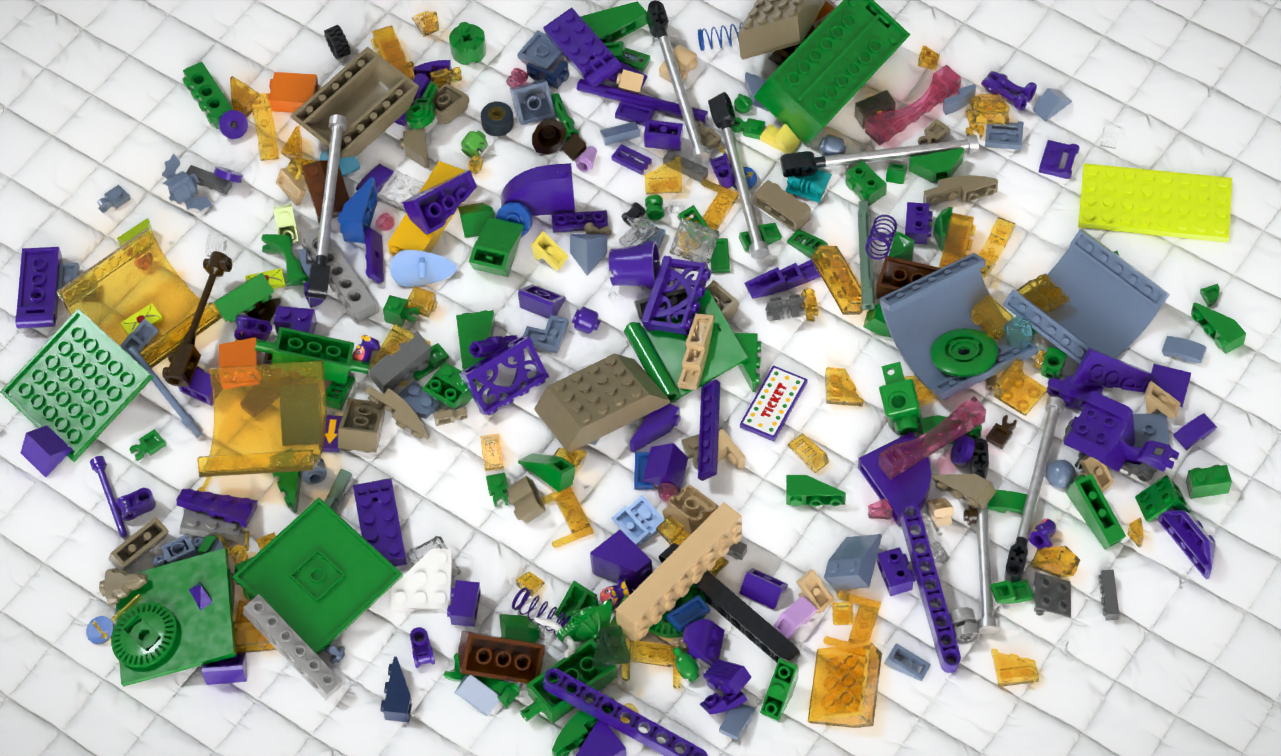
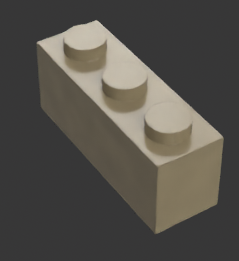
M767 180L754 193V205L794 232L801 229L811 219V208L806 203L796 199L793 194L781 189L776 183Z
M155 517L113 550L108 559L119 571L127 570L167 537L169 530Z

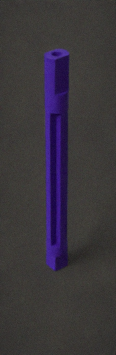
M581 78L577 83V91L683 117L678 103L604 84H599L592 89L585 79ZM691 107L695 121L705 123L708 118V111Z

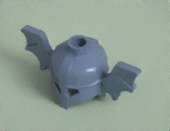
M173 154L168 161L164 162L165 171L162 173V176L167 179L162 184L168 186L170 194L168 199L170 201L174 200L180 205L185 203L187 210L195 208L201 212L204 208L212 207L211 202L206 196L193 197L197 194V184L199 183V179L194 173L189 175L181 171L175 174L180 166V161Z

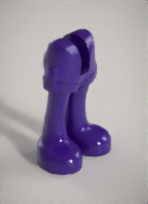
M992 70L981 82V85L993 95L999 94L1006 98L1019 111L1026 108L1027 102L1030 103L1037 89V84L1034 82H1029L1025 87H1021L1011 82L1007 75ZM1006 89H1008V90L1014 92V93L1017 94V95H1014V94L1010 93V92L1007 91Z

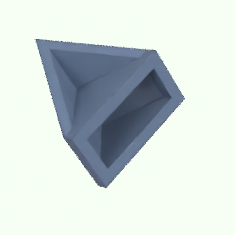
M570 234V254L587 276L607 254V235Z

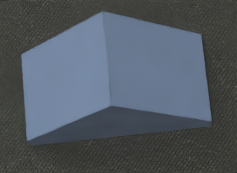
M1047 88L1034 106L1033 112L1046 122L1072 103V100L1059 89Z

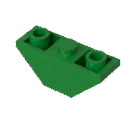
M951 149L949 151L909 158V171L931 183L952 177L963 163L964 149Z
M781 657L779 658L760 711L761 714L777 721L780 720L794 693L799 678V665Z

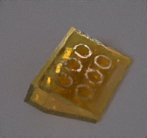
M872 642L817 649L808 723L848 728L871 727L874 725L882 652Z

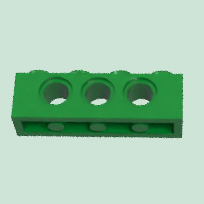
M201 61L184 69V78L182 80L186 88L190 87L193 99L199 101L198 105L201 111L206 112V118L210 125L213 124L216 129H219V118L223 113L233 110V108Z

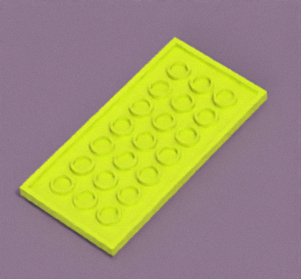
M1084 163L1078 227L1228 242L1232 178Z

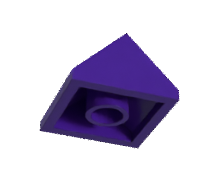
M533 284L518 291L521 309L548 319L550 315L556 316L566 299L565 296Z
M46 425L26 432L20 454L46 478L73 449Z
M674 443L651 447L642 481L680 492L688 457Z
M246 652L236 653L234 657L203 665L202 674L206 685L247 682Z

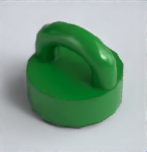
M739 93L734 100L735 110L739 113L749 112L752 109L751 98Z

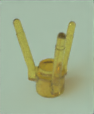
M249 530L245 534L244 546L235 545L233 548H230L222 535L217 533V537L228 551V554L231 555L235 564L248 559Z

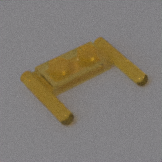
M703 179L701 181L702 186L718 192L702 217L713 235H715L735 204V200L738 199L739 194ZM697 220L692 222L690 225L693 226L697 224Z
M394 324L370 364L369 370L388 353L392 355L400 349L399 344L402 342L406 344L408 339H413V333ZM403 380L399 385L405 387L408 381Z
M571 486L561 492L556 491L541 497L544 505L554 500L556 501L571 532L567 536L554 540L552 542L553 548L561 547L594 533Z
M839 592L838 599L859 604L849 640L847 642L825 636L823 642L827 645L866 655L882 602Z
M624 639L622 680H630V660L631 662L663 667L673 666V688L679 689L681 687V675L675 666L676 656L672 651L676 647Z

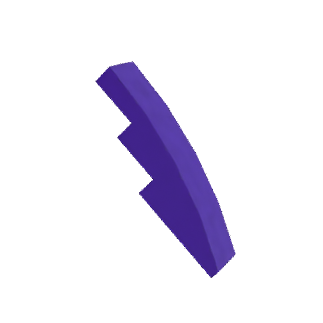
M813 258L800 265H797V263L791 264L781 270L776 267L744 284L751 298L755 299L806 284L823 276Z

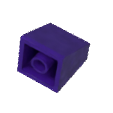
M618 530L590 552L591 569L594 575L617 583L619 578H622L624 581L627 580L633 590H636L653 573L652 560L621 530Z

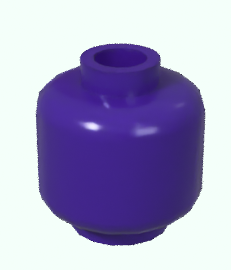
M582 307L580 310H576L572 323H574L576 330L591 334L593 330H598L601 320L598 319V312Z

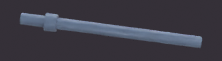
M131 346L128 352L154 377L151 381L180 416L183 425L186 428L188 427L196 438H199L203 433L194 423L193 417L185 412L138 350Z

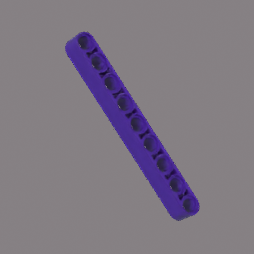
M908 502L901 510V527L940 667L946 673H953L957 670L961 660L960 651L920 509L915 503ZM909 512L912 513L914 516L909 517L905 513ZM915 530V531H917L919 534H918V535H914V534H912L910 531ZM920 548V549H922L924 552H923V553H919V552H917L915 549ZM925 566L929 571H924L920 567ZM925 585H932L934 589H928ZM931 603H936L939 607H932ZM940 621L944 623L945 626H938L936 622ZM941 640H947L950 644L944 645ZM951 658L955 661V663L950 664L946 661V659Z
M551 668L545 673L543 687L546 691L663 756H708L704 749L557 668ZM553 677L557 679L558 682L551 683L548 680V678ZM571 687L575 689L576 692L569 693L566 690V688ZM589 697L593 699L594 702L587 703L584 700V698ZM607 707L611 709L612 712L605 713L602 710V708ZM626 717L630 722L623 723L620 718ZM644 727L648 733H641L638 728ZM657 738H664L666 743H659ZM675 748H682L684 753L676 752Z

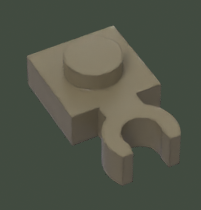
M936 118L924 130L925 135L918 139V145H922L924 142H927V144H931L934 141L936 143L941 142L950 133V128Z
M697 121L703 145L707 146L710 150L722 142L721 137L710 126L705 129L703 122Z
M466 407L456 410L443 408L433 413L436 426L468 418Z
M699 434L681 440L688 459L693 458L695 469H698Z

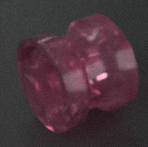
M514 68L506 83L510 88L523 85L528 79V74L520 68Z

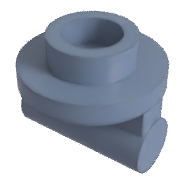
M329 645L325 649V652L332 655L330 658L332 664L335 662L339 663L344 658L345 647L340 646L337 649L335 646Z

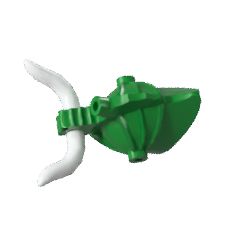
M609 599L598 606L594 605L580 610L575 609L572 612L573 616L570 618L571 624L565 627L551 619L535 617L534 620L540 625L554 629L558 633L557 638L561 642L564 641L568 646L564 653L565 658H568L575 653V642H586L591 638L597 641L606 634L612 615V604Z

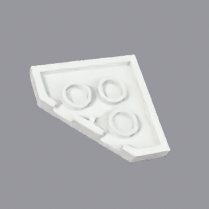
M431 549L391 587L390 608L447 609L448 605H451L452 549Z

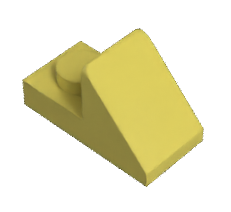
M769 124L760 136V141L786 154L794 153L801 144V141L787 124H784L781 129Z
M541 231L531 244L535 260L543 258L555 271L559 270L569 257L544 231Z

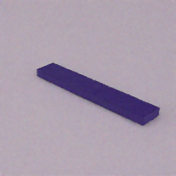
M717 379L701 386L698 479L701 481L717 475L720 382Z

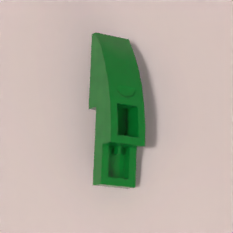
M607 707L602 708V710L605 713L612 712L611 709ZM579 710L558 735L552 748V756H568L574 749L581 748L589 735L588 731H592L598 719Z

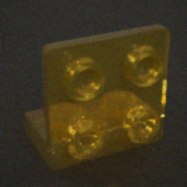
M1017 359L995 384L994 397L1020 414L1027 416L1047 392V388L1025 375L1023 371L1024 362Z

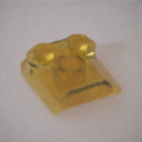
M979 94L970 99L972 123L1009 125L1010 107L999 95Z

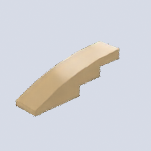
M695 314L685 343L687 349L682 361L683 370L678 381V386L681 389L698 390L712 336L714 315Z

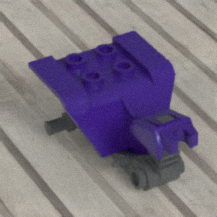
M1092 391L1079 417L1075 416L1074 419L1069 421L1063 437L1064 445L1079 451V458L1074 464L1076 468L1082 469L1079 461L1088 455L1116 472L1123 469L1128 472L1127 476L1134 474L1143 482L1151 480L1157 470L1164 472L1166 467L1172 469L1175 462L1169 458L1177 460L1180 454L1172 449L1170 445L1153 440L1146 441L1141 448L1133 447L1135 444L1132 409L1095 391Z

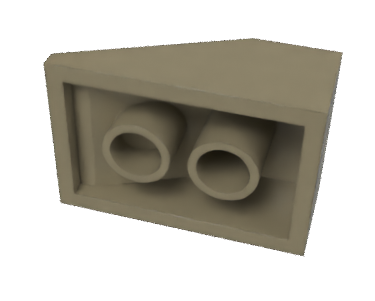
M349 398L338 428V448L348 451L358 450L366 453H376L386 411L383 407L385 405L380 402L375 404L368 400Z

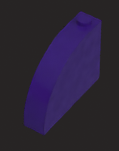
M571 163L539 166L516 175L502 190L501 207L505 203L513 201L525 205L532 216L574 213L575 201Z
M912 431L858 458V469L898 527L901 526L900 514L902 507L906 503H915L920 510L923 508L930 490L931 465L921 439L916 437ZM905 513L909 517L914 516L912 513Z

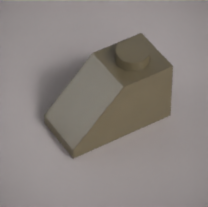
M425 129L403 131V138H400L401 149H405L406 157L425 169L429 168Z

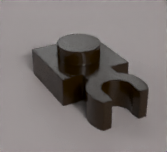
M1008 415L1002 418V425L996 423L986 436L987 442L1002 450L1013 435L1012 430L1016 428L1017 420H1014L1011 424L1007 423Z

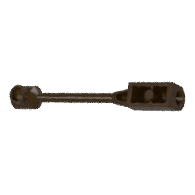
M213 251L210 258L203 260V268L209 274L192 323L189 331H187L181 342L176 346L175 351L169 352V367H164L162 370L163 378L170 385L190 387L201 354L195 347L197 328L216 277H222L224 272L232 270V259L219 251Z

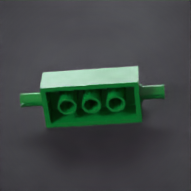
M279 327L277 340L274 343L257 339L255 351L270 353L273 356L271 368L337 383L346 384L348 373L351 371L368 375L370 362L353 360L354 342Z
M591 638L578 647L568 658L564 657L549 669L557 668L599 691L617 678V667L612 661L625 651L620 643L616 642L603 652ZM547 670L527 684L528 696L534 702L520 711V715L526 722L542 712L553 724L576 708L544 689L543 680ZM553 677L548 678V680L551 683L558 682L557 679ZM571 687L566 688V690L569 693L576 692L575 689Z

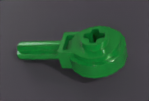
M434 82L429 83L423 97L416 99L414 105L408 109L405 115L406 122L412 129L424 128L435 119V105L432 100L438 85Z

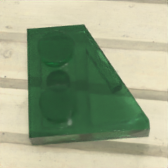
M621 626L601 628L591 666L600 667L630 663L631 657Z

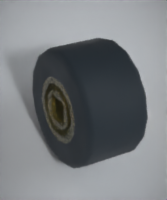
M494 101L483 107L480 116L481 125L488 135L500 137L512 130L514 118L512 109L508 104Z

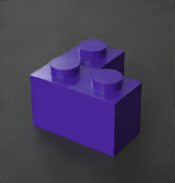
M277 306L274 317L277 334L279 327L315 333L317 319L314 309Z

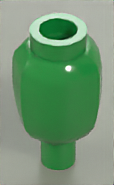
M679 646L674 648L672 651L676 656L675 666L681 677L688 679L689 682L700 677L698 674L699 666L694 658L688 653H683Z

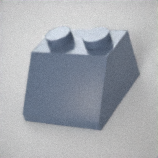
M542 79L509 88L521 125L556 116L546 80Z

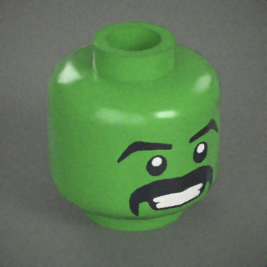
M479 130L477 132L469 131L461 141V151L470 158L479 157L488 146L485 139L486 135Z

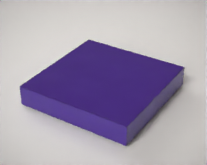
M1153 364L1151 371L1153 378L1151 381L1178 400L1180 407L1183 408L1191 372Z

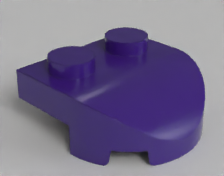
M701 619L687 624L683 632V642L687 643L690 650L687 653L694 659L700 658L709 666L713 665V662H716V659L720 657L725 630L709 619Z

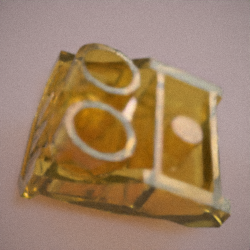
M1046 273L1039 275L1036 279L1029 280L1017 289L1019 293L1046 313L1055 310L1065 302H1070L1069 297L1065 293L1063 294L1062 289L1057 287Z

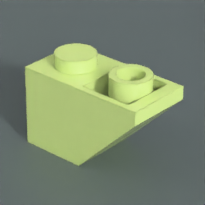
M292 203L274 206L278 235L290 236L292 244L299 243Z

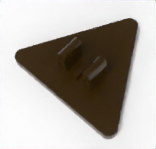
M269 299L264 303L260 300L255 304L256 308L248 313L244 310V313L248 317L265 320L270 323L277 306L281 303V299Z

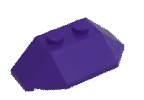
M1167 510L1159 515L1158 522L1206 580L1209 579L1216 546L1214 538L1204 531L1199 520H1195L1191 514L1184 510Z

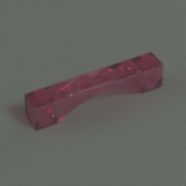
M946 64L933 73L931 84L920 99L899 110L878 112L866 121L865 133L879 146L884 142L890 141L898 132L904 131L912 122L915 123L922 115L929 113L933 107L943 103V99L956 94L958 88L961 87V77Z
M973 396L960 404L945 420L927 433L911 441L894 444L879 454L878 466L891 480L984 423L986 408Z

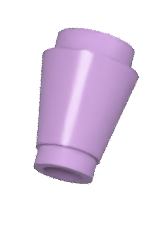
M588 146L576 159L578 170L588 172L593 168L597 154L595 147Z

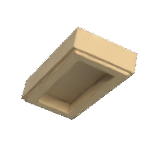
M281 168L275 183L296 206L301 205L306 190L286 168Z

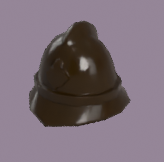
M555 118L542 120L532 134V145L536 152L546 155L556 152L566 139L565 126Z

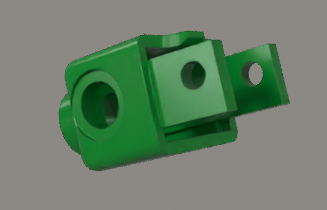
M901 362L881 366L886 385L880 386L879 392L888 426L891 429H895L898 436H903L911 431L916 433L919 430L918 423L919 419L922 418V413L913 379L905 380ZM889 370H894V374L892 375L887 374V372Z

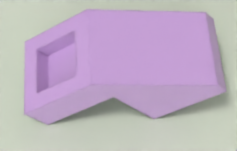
M801 596L781 614L773 627L790 640L800 625L809 622L818 608L805 596Z

